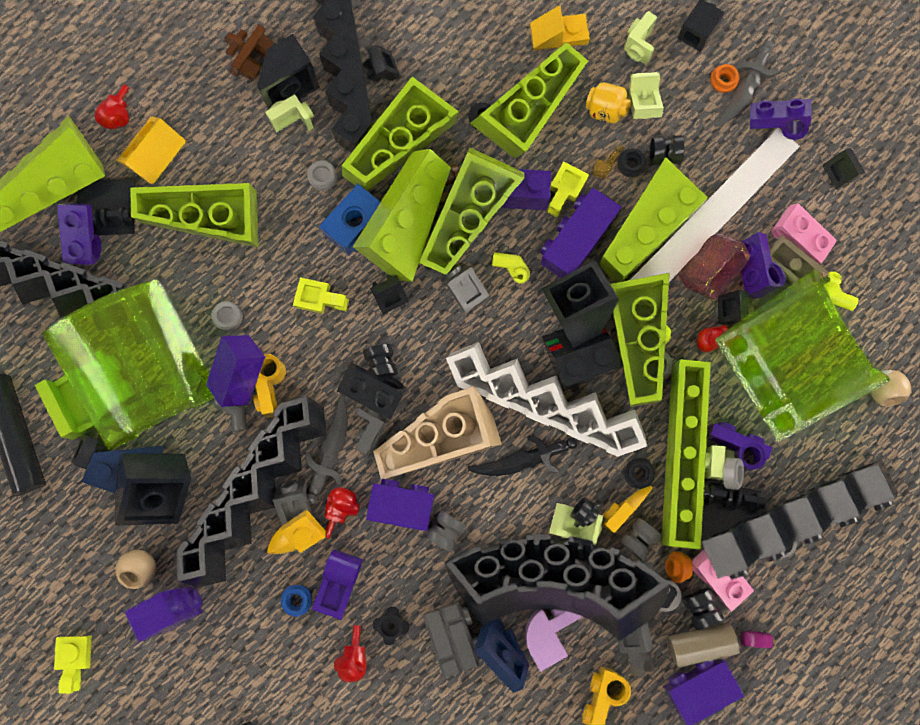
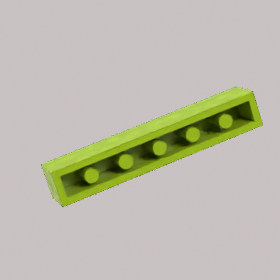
M680 359L672 365L662 520L663 538L661 539V545L701 549L711 362Z

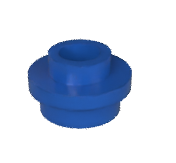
M292 585L281 596V606L290 616H301L312 605V594L303 585ZM295 594L302 597V604L300 606H295L292 603V597Z

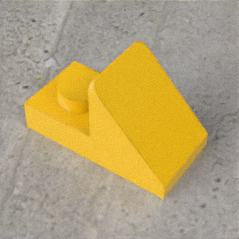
M557 6L530 23L533 50L560 48L566 42L570 46L589 44L590 38L586 14L562 16L561 6Z

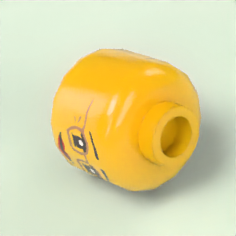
M601 82L597 87H592L586 101V109L589 110L590 116L593 119L610 124L617 123L621 116L626 117L631 105V100L627 99V91L624 87L606 82Z

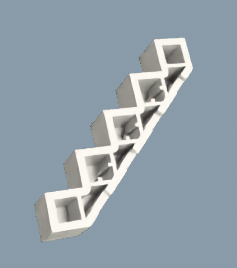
M479 342L454 351L446 358L457 386L462 389L474 386L480 395L486 397L487 400L508 409L512 408L519 411L528 418L566 432L567 435L585 443H592L617 457L647 447L646 436L635 409L606 419L596 392L567 402L557 375L528 385L518 358L490 369Z

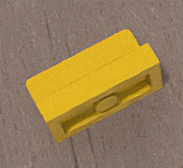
M151 116L116 161L125 168L133 170L149 184H154L186 141L162 119Z

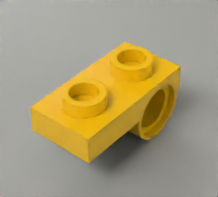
M264 354L265 359L255 385L257 394L253 395L257 412H261L263 416L270 418L275 416L273 413L278 407L273 385L280 383L285 378L286 368L274 355ZM276 363V372L272 376L266 377L264 375L266 365Z
M600 666L599 673L594 672L590 684V691L594 692L591 705H585L582 723L586 725H605L609 706H621L629 700L631 687L621 674L604 666ZM614 680L620 681V692L614 696L608 695L606 692L607 685Z

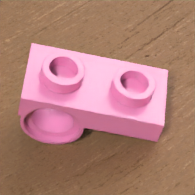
M798 203L787 207L771 231L776 239L781 235L786 237L818 264L824 261L837 241Z
M705 549L692 559L693 571L708 584L723 605L731 612L754 592L744 577L731 580L728 575L718 579Z

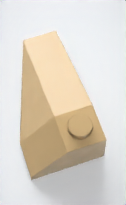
M473 386L444 396L438 401V404L426 413H422L416 418V421L403 431L396 433L373 452L382 480L471 455L502 444L494 417L476 387Z

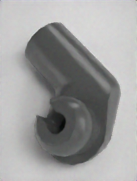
M214 397V407L217 410H223L231 416L232 431L247 430L245 405L221 407Z

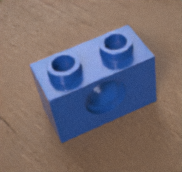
M357 184L320 224L319 228L326 238L350 256L353 251L358 252L353 248V245L379 206L380 201ZM353 218L363 219L359 226H349V222Z

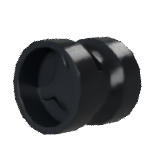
M675 135L666 139L663 136H652L650 142L651 165H661L665 157L672 164H682L684 158L683 136Z
M379 344L363 350L365 361L370 363L367 371L379 377L382 375L393 377L398 374L396 364L390 359L394 354L391 344Z
M710 587L700 589L682 598L685 607L692 613L691 621L696 630L710 627L724 619L721 609L716 607L714 603L715 595Z

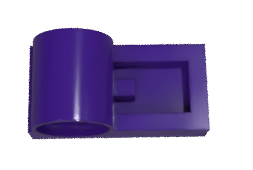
M795 98L789 101L774 102L764 100L759 103H751L750 129L782 127V134L790 140H798L807 135L809 126H811V99Z
M58 204L62 261L66 264L92 265L96 263L101 256L102 245L100 237L94 234L91 204Z
M757 232L736 244L744 290L748 291V298H761L785 285L786 277L782 268L772 262L766 234Z
M718 422V424L714 423L707 426V439L733 449L734 458L742 460L744 471L759 469L769 459L773 447L764 444L765 440L753 434L744 436L735 432L736 427L725 422ZM745 449L750 450L754 455V461L751 465L747 464L743 459Z
M334 549L325 565L322 576L323 580L312 610L342 620L364 559Z

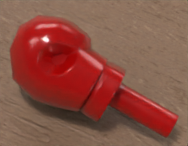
M123 84L116 96L108 95L97 106L94 112L97 124L107 129L116 130L129 123V114L126 110L127 104L123 101L130 89L127 85Z
M743 324L729 330L726 325L706 327L697 335V348L703 353L713 352L721 344L729 342L731 336L748 331L747 326Z
M343 487L333 488L329 492L324 517L329 520L325 529V538L330 539L336 522L343 524L347 516H356L358 514L360 504L357 503L355 492Z
M359 625L353 626L351 646H344L343 655L334 661V669L343 682H358L365 677L367 669L366 647L359 646L361 626Z

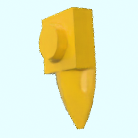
M648 486L638 490L619 505L615 502L611 504L602 515L606 519L601 525L610 533H615L643 502L653 487Z
M305 510L282 525L275 532L268 545L267 553L285 554L295 550L302 553L325 538L326 530L308 510Z

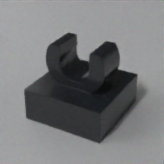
M377 44L367 49L370 58L364 61L363 66L367 69L374 68V72L368 76V80L379 82L382 78L393 81L400 76L391 51Z
M852 148L843 150L822 165L836 190L843 188L865 173Z
M387 275L386 281L377 284L375 281L372 283V288H370L382 314L409 302L396 275L393 277Z
M737 290L718 295V324L731 325L753 319V315L749 314V304H752V300L748 298V291Z
M83 434L71 463L74 466L87 469L93 453L98 451L106 452L110 451V449L105 445L97 444L98 440L96 438Z

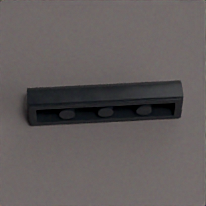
M0 374V458L12 495L18 497L46 486V482L11 376Z

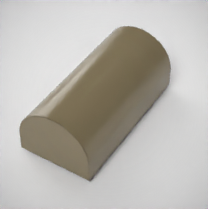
M783 235L778 237L769 247L772 262L778 264L782 268L786 279L806 296L829 273Z
M729 622L667 636L668 651L677 667L739 653L738 641L734 629Z

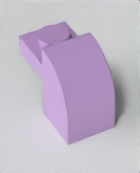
M537 609L533 612L526 624L525 641L540 672L568 656L556 632L582 618V616L567 611L551 609L552 615L547 618L542 609Z

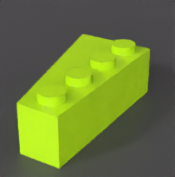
M566 42L470 124L514 159L528 150L588 60Z
M411 77L342 164V176L355 186L359 184L366 191H369L403 165L413 151L422 150L456 123L459 111L414 77Z
M67 116L52 133L50 132L31 153L26 154L16 167L11 171L9 170L0 179V232L105 176L102 162L70 116Z
M469 148L419 263L447 275L477 235L485 228L489 220L506 202L514 189L523 181L524 172Z
M431 149L413 151L353 245V248L386 274L392 277L396 275L399 281L413 282L451 167Z
M665 157L605 252L599 266L616 283L623 282L702 207L708 197Z
M250 183L130 188L131 217L142 224L258 247L257 191Z
M670 272L610 284L619 299L613 310L630 407L657 403L662 400Z

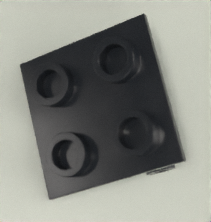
M134 178L97 180L77 191V204H91L94 234L98 236L135 234V219L131 217L130 188L135 187Z
M704 480L701 541L715 532L732 528L738 525L737 522L760 513V509H764L766 506V497L761 496L760 490L743 487L738 490L726 489L724 484Z

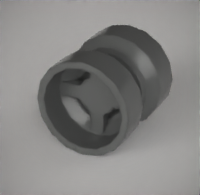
M441 510L436 517V525L428 530L425 537L451 552L456 545L455 539L457 535L463 533L466 525Z
M637 518L632 524L633 529L631 532L624 534L619 543L635 557L644 561L649 555L650 547L657 545L663 537L647 522Z

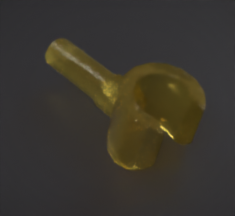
M618 145L608 157L607 162L597 159L592 175L602 179L607 178L614 161L624 150V147Z

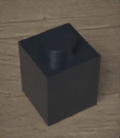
M699 0L683 23L677 39L701 52L717 29L725 12L713 3Z

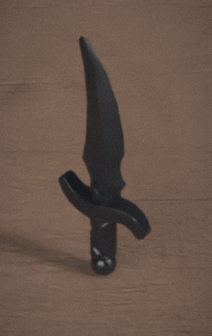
M529 435L527 439L534 442L537 448L533 450H519L500 460L482 465L468 466L467 469L481 475L501 476L515 474L528 467L534 468L537 464L543 462L549 471L558 472L559 469L551 465L549 457L569 451L568 448L574 449L578 443L575 438L571 437L566 441L564 439L545 446L539 438Z

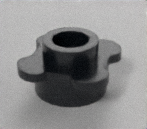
M586 497L582 498L573 508L570 515L575 520L574 526H590L599 515L597 509L600 506V502L596 500L593 503Z
M389 607L386 614L381 618H375L372 624L373 629L379 632L383 637V642L387 645H393L396 638L401 634H406L410 628L409 623L403 621L400 617L399 609L396 607ZM393 623L394 628L390 629L388 624Z

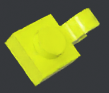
M563 162L550 185V190L556 194L549 205L550 208L547 213L558 217L567 199L575 203L589 174Z
M300 277L293 306L297 309L324 314L325 306L347 311L349 300L346 299L345 295L330 293L331 286L328 283Z
M91 636L56 637L54 670H63L59 681V694L80 691L81 669L90 668Z

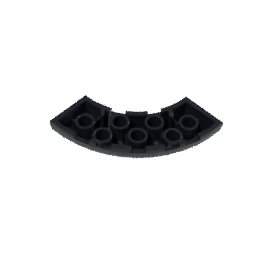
M546 534L526 535L527 539L508 541V538L499 539V544L482 549L480 546H477L444 562L448 575L458 594L483 626L495 619L518 611L555 609L574 613L595 622L620 642L655 616L666 601L670 589V584L639 560L634 562L620 555V550L612 547L608 550L593 545V541L569 536V540L552 539L551 535Z

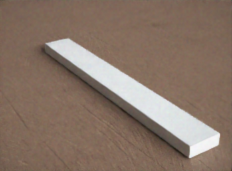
M777 128L631 280L670 272V282L800 146L793 140L784 137L782 130Z

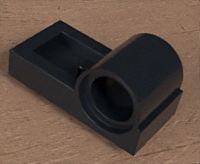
M351 363L337 392L391 419L405 393V386L393 377L386 375L379 377Z

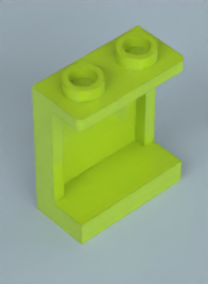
M99 350L95 353L96 359L54 382L45 379L35 385L61 438L74 440L137 405L133 398L136 395L135 390L127 379H123L119 372L122 370V365L114 354L111 355Z

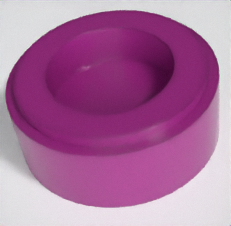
M742 631L740 633V644L757 648H773V635L765 632Z

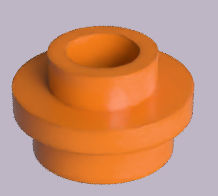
M730 64L716 67L710 76L712 87L721 93L733 91L739 83L737 69ZM720 77L727 78L728 83L723 82Z
M680 551L672 552L665 562L666 573L674 583H683L685 580L690 579L693 573L691 558Z

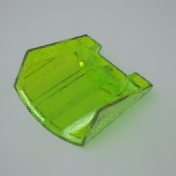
M813 269L715 339L737 379L777 442L788 438L890 382V378L886 374L872 366L836 310L824 287V284L831 281L829 275Z
M159 279L140 283L104 296L72 312L41 333L110 451L137 438L138 433L190 407L195 409L214 399L213 394L206 386L210 373L170 294Z

